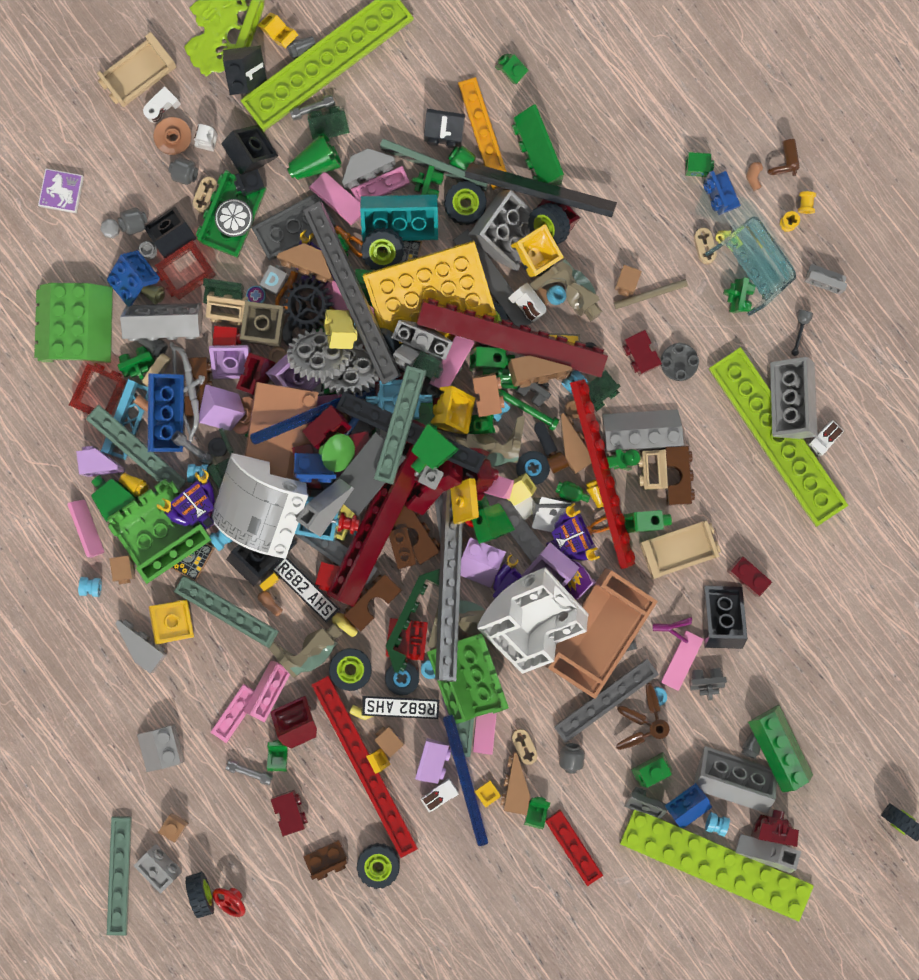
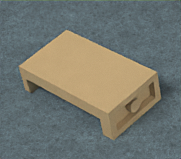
M151 32L145 36L146 41L104 73L97 72L100 78L97 81L104 90L106 88L109 89L111 92L109 96L115 104L120 103L122 107H125L176 68L172 58Z
M706 520L640 542L639 544L651 579L719 557L721 550L718 542H714L712 524H708Z

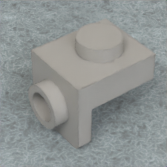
M426 466L420 474L415 471L414 475L416 476V481L435 490L443 476V472L438 469L432 470L429 466Z

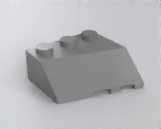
M512 190L499 191L471 230L469 236L494 260L518 271L520 257L516 248H512L510 245L530 234L528 218L533 211Z

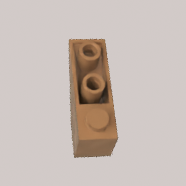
M533 356L511 359L508 364L513 386H520V388L528 387L531 383L535 382L543 384L548 382L549 379L554 378L562 380L567 378L572 371L570 366Z
M562 413L560 415L563 453L570 469L575 475L592 463L588 448L583 443L585 441L580 431L576 432L572 427L574 422L570 416H565Z
M513 751V756L509 755L507 767H511L509 775L506 774L504 786H507L506 794H502L500 805L503 806V810L506 812L527 815L530 793L517 752Z

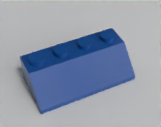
M148 373V452H183V446H177L171 440V437L176 431L183 433L184 375Z

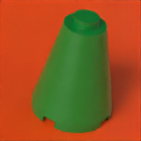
M324 132L288 163L289 168L287 170L292 178L295 177L297 180L342 167L341 159L335 147L327 143L330 139Z

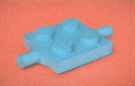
M380 380L378 396H366V401L371 404H378L380 408L393 413L402 380H392L386 384H382ZM420 394L413 419H419L421 403H432V394Z

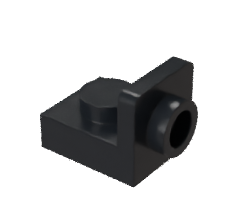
M258 169L243 175L235 174L237 180L234 181L237 191H241L243 196L265 189Z

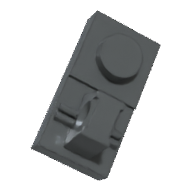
M638 787L633 789L624 807L652 815L659 819L667 812L665 803L646 797V790Z

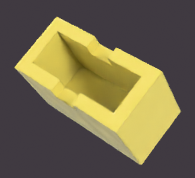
M326 310L323 326L326 335H330L327 336L329 348L353 349V343L357 341V330L354 329V321L350 316L349 310Z

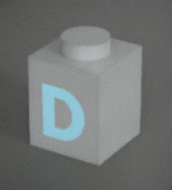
M269 265L259 284L260 287L277 296L289 277L286 269L279 265L275 267Z

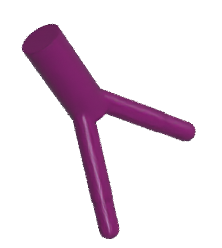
M689 617L672 624L653 623V631L670 632L683 642L688 643V640L674 631L673 628L692 624V618Z

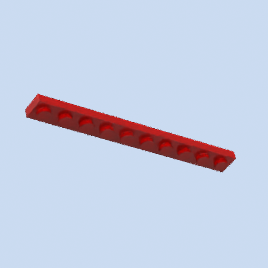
M585 379L571 382L572 394L620 569L628 568L635 564V554L630 546V536L624 524L625 517L621 513L620 499L615 491V481L611 476L604 450L605 444L599 432L600 426L595 418V408L589 396V386Z
M327 676L312 684V688L400 858L417 850L418 847L380 773L375 774L366 756L369 755V752L332 680Z

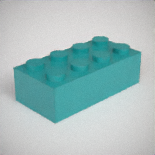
M437 195L361 196L362 242L371 230L382 227L393 229L394 232H397L402 237L403 241L438 240Z

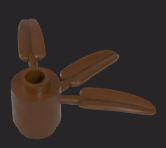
M651 683L646 684V696L650 713H654L656 720L651 723L646 720L645 715L628 707L618 706V712L639 725L645 723L650 726V732L645 734L638 732L620 741L616 745V748L619 750L645 742V737L650 735L656 739H663L669 734V724L665 720L659 719L660 705ZM657 726L663 727L662 733L656 731Z

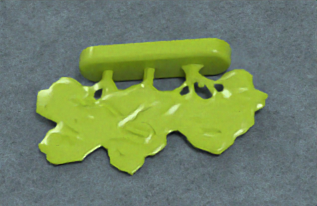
M198 0L189 7L191 12L196 15L197 25L204 27L205 31L203 34L193 37L184 48L187 55L190 56L193 66L200 68L201 74L207 77L212 72L221 73L225 71L223 56L221 59L217 58L218 55H223V51L216 52L218 47L227 46V48L223 49L226 50L251 46L264 9L265 0H251L249 6H247L245 0H240L242 5L237 4L238 0ZM247 11L243 25H239L237 22L238 12ZM233 28L240 30L236 44H231L227 38L228 32Z

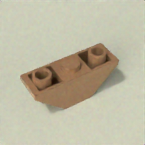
M303 243L278 253L277 258L282 266L289 269L295 267L299 273L306 276L312 274L316 276V280L322 283L327 281L333 282V277L321 250Z

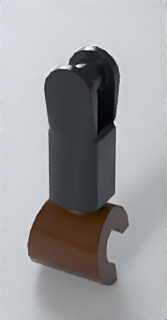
M537 422L534 426V431L546 455L549 456L547 460L552 473L555 474L569 467L568 461L562 452H557L558 449L551 435H549L545 424Z

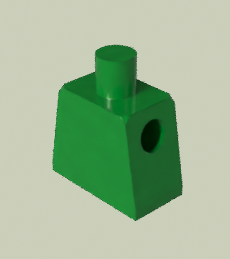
M475 347L470 351V371L504 369L505 366H508L511 359H515V355L506 354V350L500 348Z
M427 424L412 449V452L418 458L411 467L419 474L426 466L435 470L459 449L432 425Z
M98 475L91 481L97 489L91 497L104 520L110 523L107 519L118 510L123 513L122 508L133 500H138L137 497H134L123 485L113 478L106 482L101 475Z
M486 496L478 501L479 517L473 519L472 523L479 544L499 538L515 530L500 503L490 506Z
M662 510L624 514V524L628 533L663 530L664 526L672 524L671 514H662Z
M664 752L631 770L639 786L648 788L672 775L673 769Z

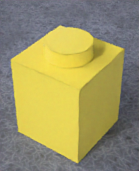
M527 473L514 479L510 499H507L514 506L531 497L537 489Z

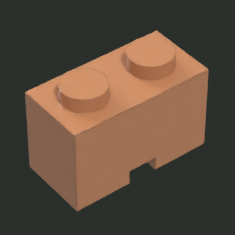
M495 373L472 377L475 394L479 393V399H476L478 416L502 413L501 408H505L503 396L499 397L498 389H502L500 377L496 378Z

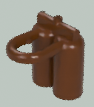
M788 139L782 141L786 165L769 169L767 171L769 175L792 172V176H796L800 168L795 139Z

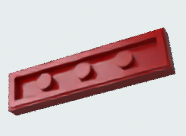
M558 810L546 818V824L585 884L589 886L601 878L603 874L562 811Z

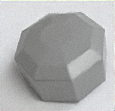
M107 219L102 222L100 230L105 237L113 239L119 235L120 227L116 220Z

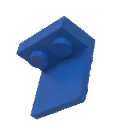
M714 171L709 172L703 186L705 192L710 194L712 199V209L717 211L718 215L739 208L741 205L727 172L725 171L715 175Z
M136 250L120 255L107 281L127 307H130L142 288L158 283L160 277L142 254Z
M294 453V477L298 478V481L312 482V479H318V481L323 483H331L332 479H336V474L324 466L322 456L319 453Z
M695 783L667 803L665 807L678 826L685 828L710 810L712 805L697 783Z

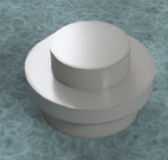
M144 241L138 247V251L145 260H151L157 255V247L151 241Z

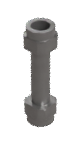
M327 95L323 97V100L302 108L294 107L290 110V114L294 121L302 119V116L324 107L329 109L336 105L332 95Z
M176 431L172 435L171 440L177 446H183L196 455L199 462L208 465L212 462L213 456L207 450L202 451L187 440L185 434Z
M229 759L225 769L231 773L238 772L260 780L261 784L268 786L273 777V774L265 771L261 773L239 765L238 761Z

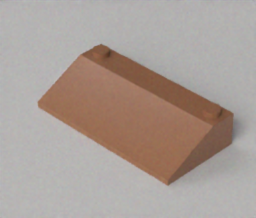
M256 382L245 456L270 462L271 475L298 481V478L294 477V455L292 448L311 443L302 431L309 423L314 421L319 392Z
M605 568L581 605L589 614L587 632L557 643L554 662L544 666L596 699L658 601L612 570Z

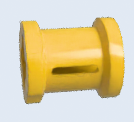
M811 191L800 192L799 197H801L798 213H815L813 207L816 193Z
M794 211L787 212L780 220L779 225L781 229L785 232L794 230L800 223V216ZM788 218L791 219V225L788 224Z

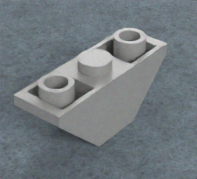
M369 148L351 156L342 180L344 189L349 188L351 190L353 187L360 185V182L375 178L376 174L382 171L383 173L389 172L396 165L394 157Z
M405 320L398 321L392 338L444 360H446L453 343L435 329L418 325L417 322Z

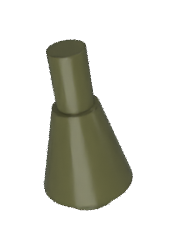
M148 285L144 286L140 291L155 305L162 302L165 297L164 288L160 286Z

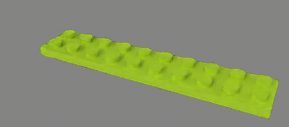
M374 0L240 101L264 132L289 114L291 109L301 105L412 22L414 18L400 0Z
M741 347L708 369L815 527L849 506L803 438L794 439L772 436L771 391Z
M633 810L619 843L798 922L814 887L811 883L769 865L739 855L730 848L665 820Z

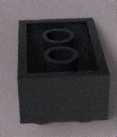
M292 539L288 552L297 544L294 539ZM239 544L230 552L226 560L254 587L282 558L262 554Z
M704 586L703 635L705 648L743 649L748 639L743 587Z

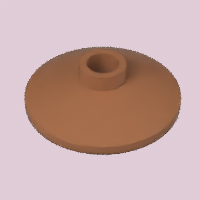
M169 117L157 124L153 138L155 145L160 151L168 155H177L188 148L192 134L185 121L180 118ZM176 135L177 139L175 141H171V136Z
M251 397L241 399L246 414L233 428L238 434H246L249 431L254 400Z

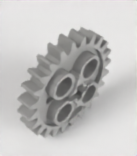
M313 328L312 333L305 330L304 336L298 334V339H292L293 344L290 343L289 349H287L288 363H290V369H294L295 374L300 372V378L306 375L308 381L312 377H315V382L319 378L326 381L327 376L330 379H333V374L340 376V370L345 371V366H349L350 349L329 348L327 336L330 335H326L322 328H320L319 332H316Z
M354 342L353 349H350L349 366H345V371L340 370V376L333 374V379L327 376L326 381H323L322 378L320 380L321 383H324L325 389H330V393L336 390L337 396L344 391L354 396L358 392L362 396L363 390L369 392V386L375 388V382H379V376L366 348L363 349L362 343L356 347Z

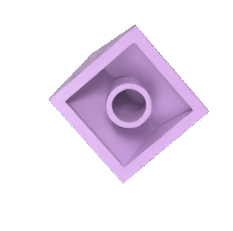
M248 345L209 346L213 379L240 378L241 374L244 373V365L249 352L251 353V348Z
M205 385L199 413V423L231 431L246 414L239 394Z

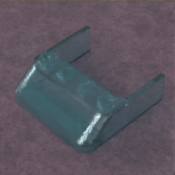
M755 216L739 225L705 253L708 256L726 244L736 257L737 262L747 273L749 279L755 284L762 295V300L747 313L748 316L766 307L796 279L795 269L760 219Z

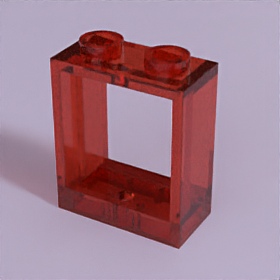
M193 240L154 265L158 270L156 273L160 277V281L165 280L168 287H166V290L170 296H175L178 300L216 276V273ZM191 251L205 272L177 290L163 269Z
M95 362L94 365L87 363L69 406L87 414H90L95 409L81 402L95 372L117 382L105 409L111 415L126 383V380L121 378L123 374L114 370L109 373L104 370V366Z

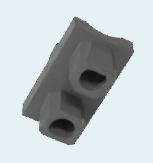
M538 382L531 383L530 386L524 388L518 386L516 390L523 397H525L529 390L535 392L536 394L531 402L537 407H540L545 400L548 401L552 395L540 387L542 385L547 389L549 386L547 382L543 384H538Z
M721 668L710 669L711 678H704L703 670H693L690 691L699 690L700 696L707 695L708 701L713 700V695L719 694V688H725L727 678L723 677Z

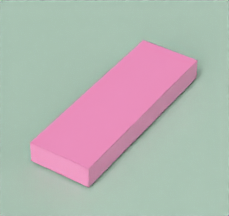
M400 166L353 187L351 192L354 198L361 202V196H385L410 185V181L403 166Z
M685 631L683 635L688 640V643L680 641L661 680V683L679 691L704 640L688 631Z
M245 684L242 685L212 729V734L225 743L229 741L246 716L244 710L254 693L253 689Z

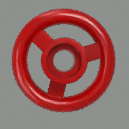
M216 888L213 891L212 897L221 910L233 917L245 915L246 908L241 901L243 896L240 891L235 888H230L229 890ZM218 894H223L224 899H220Z

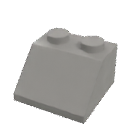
M175 724L137 734L146 772L168 768L185 762Z

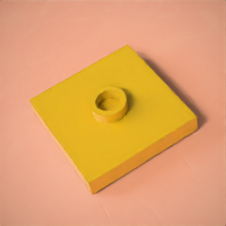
M469 478L462 481V484L451 488L453 523L461 524L478 518L476 480Z
M187 599L148 606L155 645L194 637Z

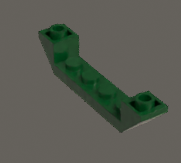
M440 569L418 577L385 645L394 672L398 675L400 671H405L408 661H406V655L395 651L394 648L399 647L403 639L400 635L403 629L407 630L411 623L409 617L411 612H416L420 602H417L420 594L424 595L428 585L425 584L426 581L439 587Z

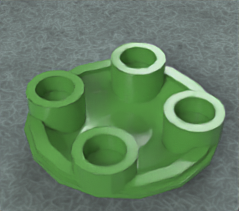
M336 433L320 447L319 454L322 456L324 466L333 472L342 471L349 466L355 455V446L349 436Z

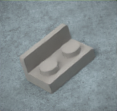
M813 264L810 265L804 281L839 295L847 287V283H845L846 276Z
M157 844L147 851L134 865L160 894L182 873L178 865Z

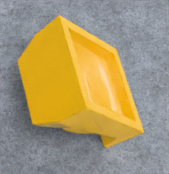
M546 224L510 245L512 248H516L521 262L528 267L526 272L529 277L537 276L564 258Z
M454 386L440 387L439 390L444 393L441 394L437 404L433 406L435 417L431 420V424L448 432L468 434L475 397Z

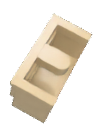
M210 292L207 295L206 317L210 318L212 322L227 320L229 324L240 325L243 320L245 301H248V297L240 300L233 299L232 295L214 296V292ZM212 305L239 309V315L213 312Z
M666 450L642 451L641 460L638 464V467H641L642 475H639V486H642L643 490L667 489ZM657 455L658 484H649L648 456Z

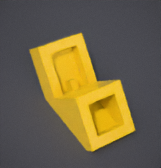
M271 12L257 25L276 44L284 48L298 36L294 29L287 27L278 15Z

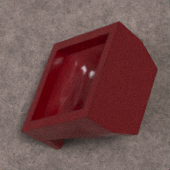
M470 448L486 456L478 474L464 467L462 481L469 478L476 480L477 501H480L485 496L483 492L488 491L494 480L498 479L499 472L497 469L492 468L490 460L487 459L490 454L488 451L481 448Z
M306 696L270 712L277 737L283 745L292 749L316 738L317 727Z
M773 809L772 816L762 814L754 823L751 836L758 840L797 847L799 830L793 829L789 820L784 819L785 811Z

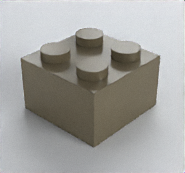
M245 301L240 340L244 343L281 347L285 319L284 306Z

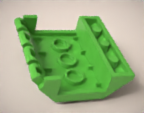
M48 283L40 285V289L36 290V303L39 306L36 307L35 322H39V325L35 326V341H38V344H35L34 358H38V361L42 362L82 360L92 363H111L113 288L90 283Z
M166 479L154 486L157 490L155 493L152 489H149L139 496L140 503L133 500L122 508L124 514L118 510L107 518L110 522L108 524L109 529L114 536L119 538L137 565L136 569L146 584L211 541L207 530H205L200 522L193 527L190 525L183 526L172 522L164 511L157 508V504L162 507L165 506V501L162 498L171 502L182 493L173 481L168 482Z
M479 633L458 640L456 681L437 680L452 724L455 725L477 716L492 712L494 714L508 709L509 707L483 634ZM436 649L428 651L427 654L435 674Z

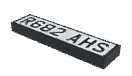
M287 556L286 559L282 558L272 568L326 623L340 610Z
M362 696L361 715L438 719L440 700Z

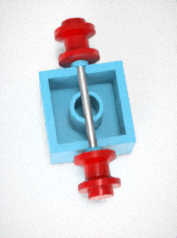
M308 496L305 506L308 502L314 499V497ZM340 508L321 537L300 523L297 525L295 534L335 542L337 527L338 532L348 529L350 534H354V531L359 529L360 520L357 519V515H353L352 518L345 517V513L342 512L340 515Z

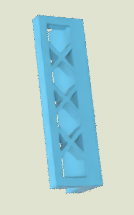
M128 379L114 418L123 426L130 423L131 433L136 436L145 411L137 404H132V401L136 399L135 393L137 388L147 391L144 399L148 401V387ZM137 406L139 410L138 416L130 419L129 409ZM106 437L101 451L126 460L128 455L113 452L116 445Z

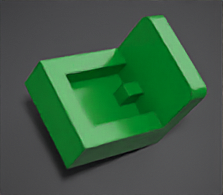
M503 54L495 66L513 84H517L529 71L515 54Z
M280 740L268 742L267 771L287 772L288 747L283 745Z
M542 797L531 798L524 825L543 830L550 802H547Z

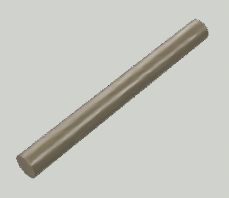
M686 279L613 302L614 307L619 309L687 287L688 284Z

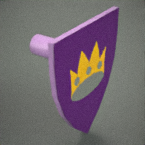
M570 559L580 568L564 588L577 601L590 586L595 585L596 581L591 579L587 570L579 562Z

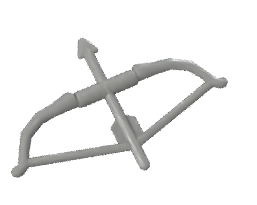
M170 343L173 374H177L176 351H179L184 364L187 386L184 387V393L188 391L194 415L192 430L184 410L183 420L189 434L188 440L192 442L199 424V401L196 396L195 386L199 383L202 385L205 376L199 375V378L194 381L191 372L192 367L183 348Z

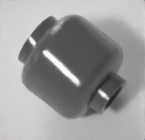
M181 157L171 162L168 168V172L171 173V179L181 184L189 185L195 182L198 176V168L195 162Z
M138 208L122 211L118 218L121 231L127 235L144 231L145 223H148L145 212H140Z
M565 744L560 750V767L566 773H577L578 770L584 767L585 751L578 744Z

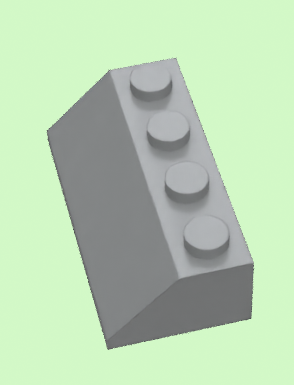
M202 303L132 305L130 307L126 305L120 316L122 339L137 341L140 338H147L148 340H157L159 338L175 340L178 337H186V339L200 337L202 332Z
M808 357L770 362L772 436L794 439L817 437L815 363Z
M678 409L602 414L605 453L616 452L615 450L618 449L626 451L630 449L652 450L684 446L683 429Z
M706 746L704 747L695 774L694 784L697 783L703 793L768 813L776 800L777 781L771 768Z

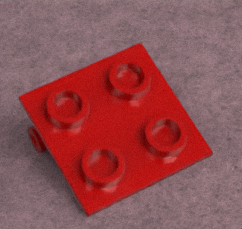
M390 618L387 641L398 619ZM411 620L408 629H403L400 635L403 639L399 647H395L394 650L406 655V659L424 661L428 622Z

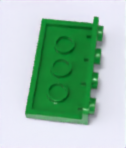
M225 170L224 174H221L218 179L219 187L211 196L210 201L212 204L204 213L203 219L205 220L203 225L198 227L196 237L200 244L239 258L250 229L243 236H227L217 228L215 212L224 201L239 199L250 207L254 222L267 188L265 187V189L243 196L241 191H237L234 181L237 180L236 176L231 174L230 171Z

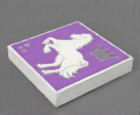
M45 169L38 206L77 214L84 176Z

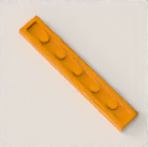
M476 77L458 82L484 166L507 172ZM491 185L492 190L501 188L498 186Z

